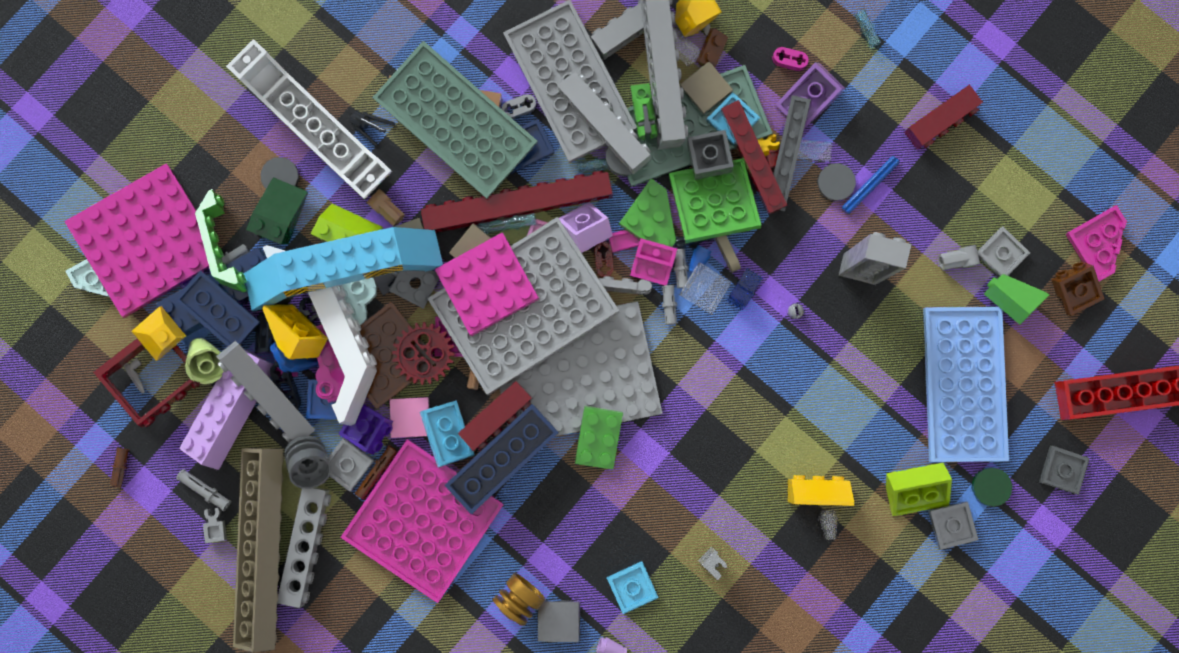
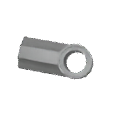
M976 245L939 254L938 261L942 271L958 267L967 268L980 264Z

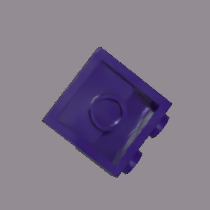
M363 403L356 423L351 426L344 424L339 435L366 453L374 455L375 452L381 450L383 446L382 440L385 435L387 436L391 433L393 421Z

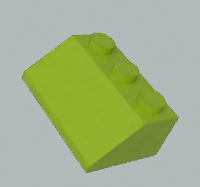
M331 204L319 216L311 234L324 242L382 230L383 227L337 205Z
M944 463L886 474V490L892 516L950 505L952 478Z

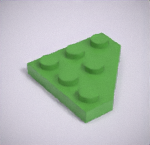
M650 179L618 225L639 240L642 238L673 247L676 237L667 189L653 179Z

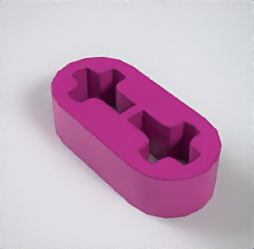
M785 47L777 48L772 56L775 65L796 71L803 70L808 64V56L804 52ZM780 53H783V57H785L782 61L779 60L778 55ZM798 57L802 58L801 61L803 63H801V65L797 64L796 60L798 59Z

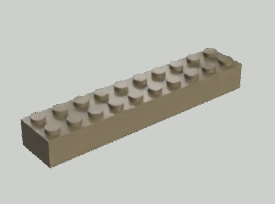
M242 448L233 647L253 653L275 650V643L277 641L276 622L278 616L276 610L278 602L277 585L279 581L278 563L280 561L279 542L281 540L280 522L282 519L280 510L282 502L281 485L283 482V449Z

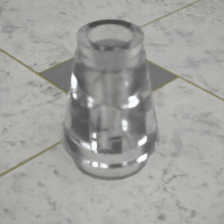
M820 511L818 518L825 539H836L838 523L836 511Z

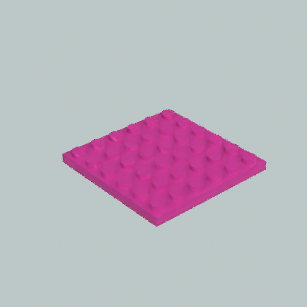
M167 163L64 221L123 318L180 286V284L192 279L191 277H195L200 270L204 272L210 268L195 215L196 209Z
M407 439L340 538L438 603L504 503L491 496L473 514H470L444 486L458 472L447 465L437 467L434 456Z

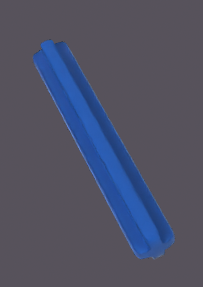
M892 156L842 206V210L850 214L900 161L895 156Z

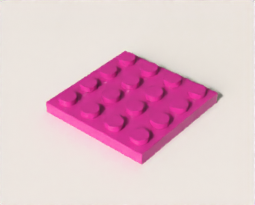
M503 232L435 269L471 337L539 300Z

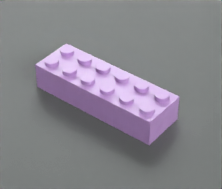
M244 349L270 378V368L273 364L255 353ZM229 370L226 373L223 372L222 377L215 383L179 448L201 465L217 470L220 469L257 402L255 399L251 402L244 394L246 389L242 385L238 387L231 380L233 375Z

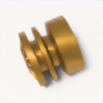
M514 573L506 582L511 591L508 592L500 589L499 593L502 597L496 595L493 598V602L507 618L521 626H525L528 621L524 616L527 618L533 616L528 607L530 606L537 610L546 598L521 575Z

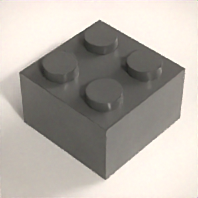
M726 130L687 138L694 180L732 173L734 166Z

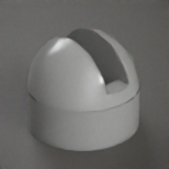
M797 303L792 304L788 308V315L792 319H798L804 313L803 307ZM795 306H797L799 315L797 316Z

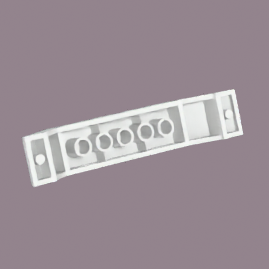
M254 39L226 66L362 198L365 199L392 172L296 82Z
M268 245L263 247L267 258L275 253L284 252V250ZM338 285L308 292L345 375L336 403L332 405V408L339 423L351 426L356 423L377 372L375 367L377 362L374 356L370 355L367 350L369 344L366 338L362 337L359 332L361 326L352 316V313H354L350 303H346L344 299L346 293L343 287Z

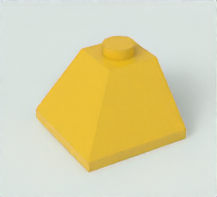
M679 0L676 4L675 22L684 37L695 35L722 11L715 0Z
M162 306L157 308L132 330V333L156 361L161 359L186 337Z

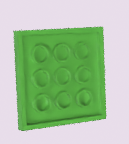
M743 159L732 160L734 166L732 173L694 180L692 169L669 173L685 243L761 228V221Z

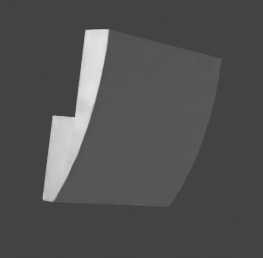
M544 601L538 609V641L580 642V601Z

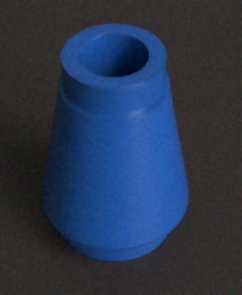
M698 245L693 251L689 271L699 274L711 258L710 254L712 251Z

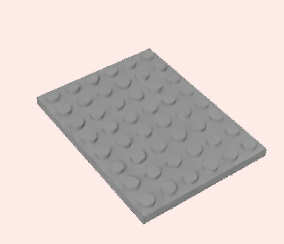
M558 217L510 246L539 300L471 337L445 288L427 298L488 396L620 312Z
M638 301L618 305L617 308L620 311L618 314L501 387V394L515 381H518L533 398L530 402L559 432L556 436L580 431L584 406L623 412L622 422L662 414ZM520 410V411L516 414V416L518 417L520 414L523 413V411Z

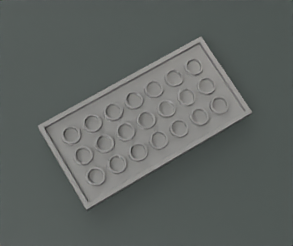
M571 0L503 32L569 163L606 146L558 91L557 86L574 71L579 76L582 74L588 81L587 85L591 89L595 88L602 102H607L612 107V113L624 120L626 124L624 126L629 131L637 130L634 120Z

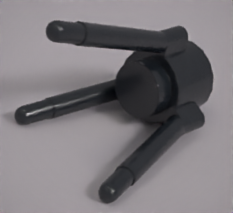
M356 110L351 116L350 123L355 126L354 130L360 132L375 147L378 144L362 128L366 129L369 125L383 133H386V129L370 122V119L392 126L396 125L395 122Z

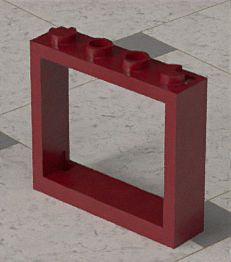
M137 338L93 373L135 423L140 427H147L156 420L155 417L160 413L164 414L169 411L175 401H181L187 396L189 390L192 388L196 389L201 384L189 379L141 417L108 378L146 349ZM178 345L174 346L172 349L186 363L187 355Z

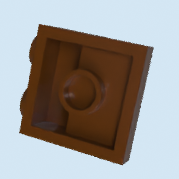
M1077 262L1073 264V269L1059 271L1056 273V277L1051 279L1056 295L1061 297L1067 315L1072 316L1104 300L1094 265Z

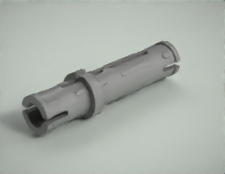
M185 469L178 473L177 480L204 497L206 502L213 503L222 511H225L230 506L231 500L218 493L216 488L212 489Z

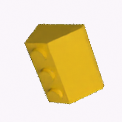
M793 475V479H788L789 503L854 506L851 483L844 480L843 476H832V480H825V476H813V479H805V475Z

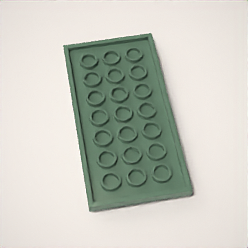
M424 41L421 42L372 97L486 199L492 195L538 143L535 138Z
M743 65L721 73L720 75L733 89V93L760 117L752 127L757 140L772 135L773 133L746 66ZM683 91L684 97L681 99L682 106H685L686 117L683 120L684 125L688 127V137L717 132L706 119L727 97L703 115ZM633 106L627 109L635 122ZM645 134V140L638 138L637 140L641 145L644 143L650 149L651 160L634 175L627 176L630 186L634 187L650 179H655L690 166L691 161L687 147L688 137H686L681 147L658 149L657 138L650 139V134ZM728 141L730 151L737 148L736 144L733 146Z

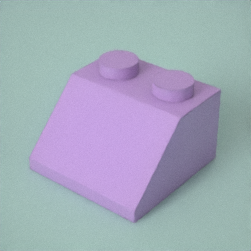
M590 202L559 218L581 253L613 236L608 217Z

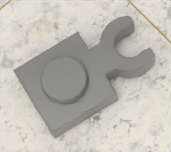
M215 508L214 516L210 514V509H205L204 515L209 522L203 524L205 543L227 540L225 520L219 521L221 509Z

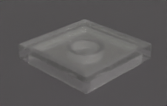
M699 262L679 295L712 315L732 282Z

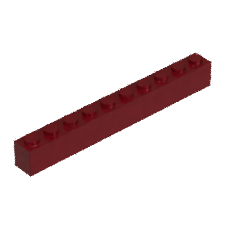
M596 171L590 176L580 174L570 180L560 178L555 180V183L540 182L535 187L525 185L518 187V190L511 191V189L501 190L499 194L490 195L488 199L481 195L479 198L465 197L459 202H455V200L445 201L444 205L439 206L429 204L424 209H421L424 229L435 230V233L469 227L473 223L479 225L609 199L613 195L608 172Z

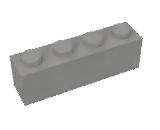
M640 1L635 7L627 8L622 13V16L611 19L607 26L602 29L598 28L592 33L591 40L603 60L644 33Z

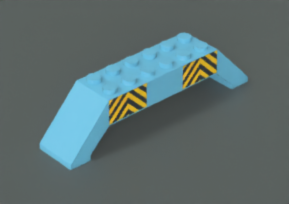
M391 227L275 253L245 272L244 275L247 280L246 286L251 310L257 311L261 310L264 305H274L290 296L404 270L431 271L442 266L443 262L435 230Z

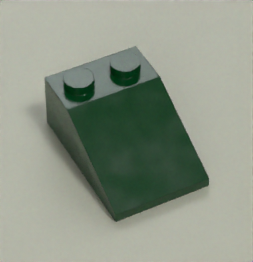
M273 177L255 207L246 230L276 243L289 245L309 192Z

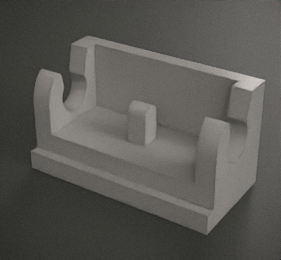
M710 547L698 561L719 580L721 575L715 567H719L718 563L722 564L724 568H727V565L717 555L718 552L713 547Z

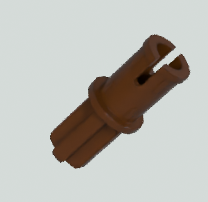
M116 448L114 465L111 466L113 471L110 485L121 487L125 469H128L126 463L130 449Z

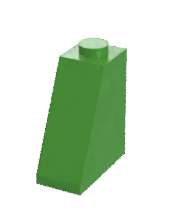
M1002 274L998 279L994 277L986 285L989 289L984 293L985 296L1018 324H1021L1049 296L1048 293L1005 274Z

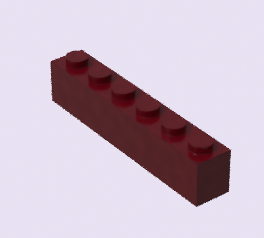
M737 100L721 108L722 116L767 214L770 215L785 208L787 203L740 101Z

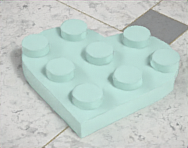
M373 278L339 285L343 287L346 293L344 297L346 303H350L354 313H352L354 320H357L360 325L367 320L368 312L366 305L377 295V284Z

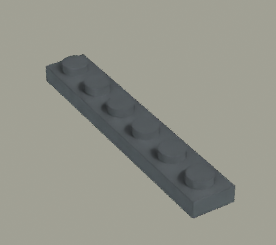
M793 95L773 174L786 203L811 99Z

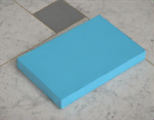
M457 400L420 412L437 467L475 455L474 451L458 435L465 427Z

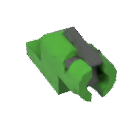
M650 83L632 85L631 95L638 138L645 140V134H650V139L656 138L658 134Z

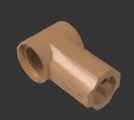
M378 189L366 203L378 214L380 213L393 226L398 225L405 217V214L391 202L392 200L382 190Z

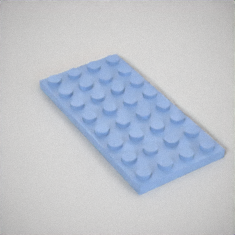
M1000 307L923 308L929 462L1009 461L1002 309Z

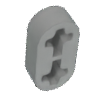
M523 95L505 102L502 105V110L512 119H516L532 113L536 109V100L532 95ZM526 100H528L529 102H533L531 103L530 108H527V106H522L525 104ZM511 106L514 109L513 114L506 112L508 110L507 107Z

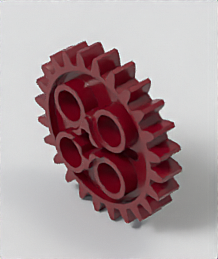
M423 322L422 327L415 323V329L408 326L409 332L407 333L402 330L403 337H396L400 341L399 344H393L397 351H393L392 354L397 355V358H394L392 361L399 363L395 369H402L399 375L404 376L407 374V381L413 377L414 384H417L418 380H420L421 385H424L426 380L429 384H432L433 378L439 382V375L446 377L445 369L451 371L448 364H454L450 357L456 356V354L450 352V350L455 348V346L448 344L452 341V338H445L448 333L446 331L440 333L442 329L440 326L434 330L435 326L433 323L430 324L429 328L426 322ZM423 335H428L429 342L426 345L420 344V338ZM412 341H415L424 351L428 350L426 354L436 363L435 367L425 357H420L422 354L415 348ZM409 348H413L415 354L412 358L408 359L406 351ZM436 349L442 350V356L439 359H434L433 352ZM422 362H426L428 369L426 372L421 373L419 365Z

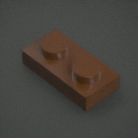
M711 28L696 63L704 66L707 62H710L715 68L728 36L715 28Z

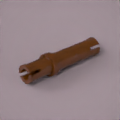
M390 445L387 446L382 456L376 459V464L365 480L355 491V495L363 500L366 499L369 492L398 453L395 448Z

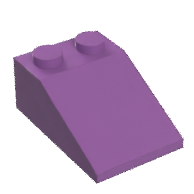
M815 62L776 103V106L787 116L792 95L811 99L805 129L846 88L820 63Z

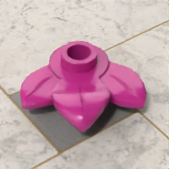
M322 365L317 370L316 380L318 384L316 385V394L319 398L330 399L333 396H339L345 378L341 367L330 371L325 365ZM328 387L330 390L328 393H323L322 388Z

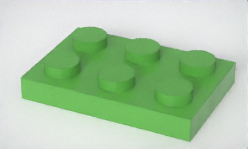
M584 406L575 464L606 469L614 468L623 412Z

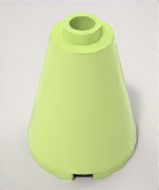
M196 338L190 342L185 370L191 380L200 382V384H209L219 380L224 371L217 364L220 360L216 356L221 352L204 338Z

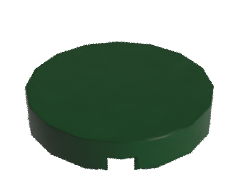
M985 468L976 473L973 478L972 491L980 503L987 506H999L1008 501L1012 494L1011 479L1004 471L998 468Z

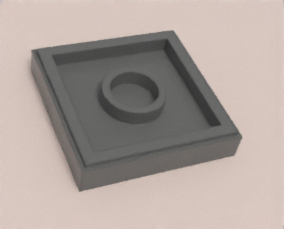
M1050 446L1039 483L1079 495L1090 458Z

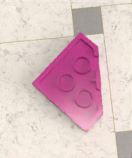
M1117 205L1065 234L1081 261L1094 265L1098 281L1115 273L1116 270L1115 263L1123 240L1121 237L1127 223Z

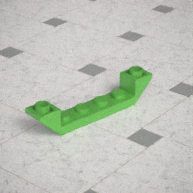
M211 189L195 213L211 275L224 286L240 292H246L245 283H247L245 275L234 267L227 269L222 261L224 255L217 243L219 242V237L213 228L215 226L213 218L225 214L223 208L225 202L221 195H217Z

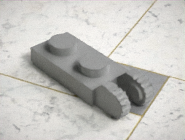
M604 276L603 279L599 278L606 291L643 295L649 294L652 289L651 282L642 279L637 283L627 278L622 279V281L614 280L613 277Z

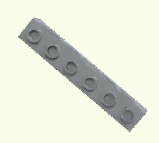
M315 487L302 489L277 604L301 608L305 603H308L310 597L308 587L314 579V572H312L313 564H316L318 560L317 546L321 544L323 537L321 528L325 525L327 519L325 510L331 501L330 490ZM313 502L318 506L316 513L310 510V505ZM307 522L313 524L314 529L312 532L307 531ZM303 541L309 544L308 551L302 549ZM298 561L304 562V571L298 569ZM294 580L300 582V590H296L293 587Z

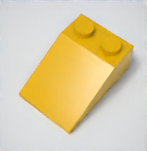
M294 305L263 306V312L277 347L284 353L285 357L292 360L319 357L328 338Z

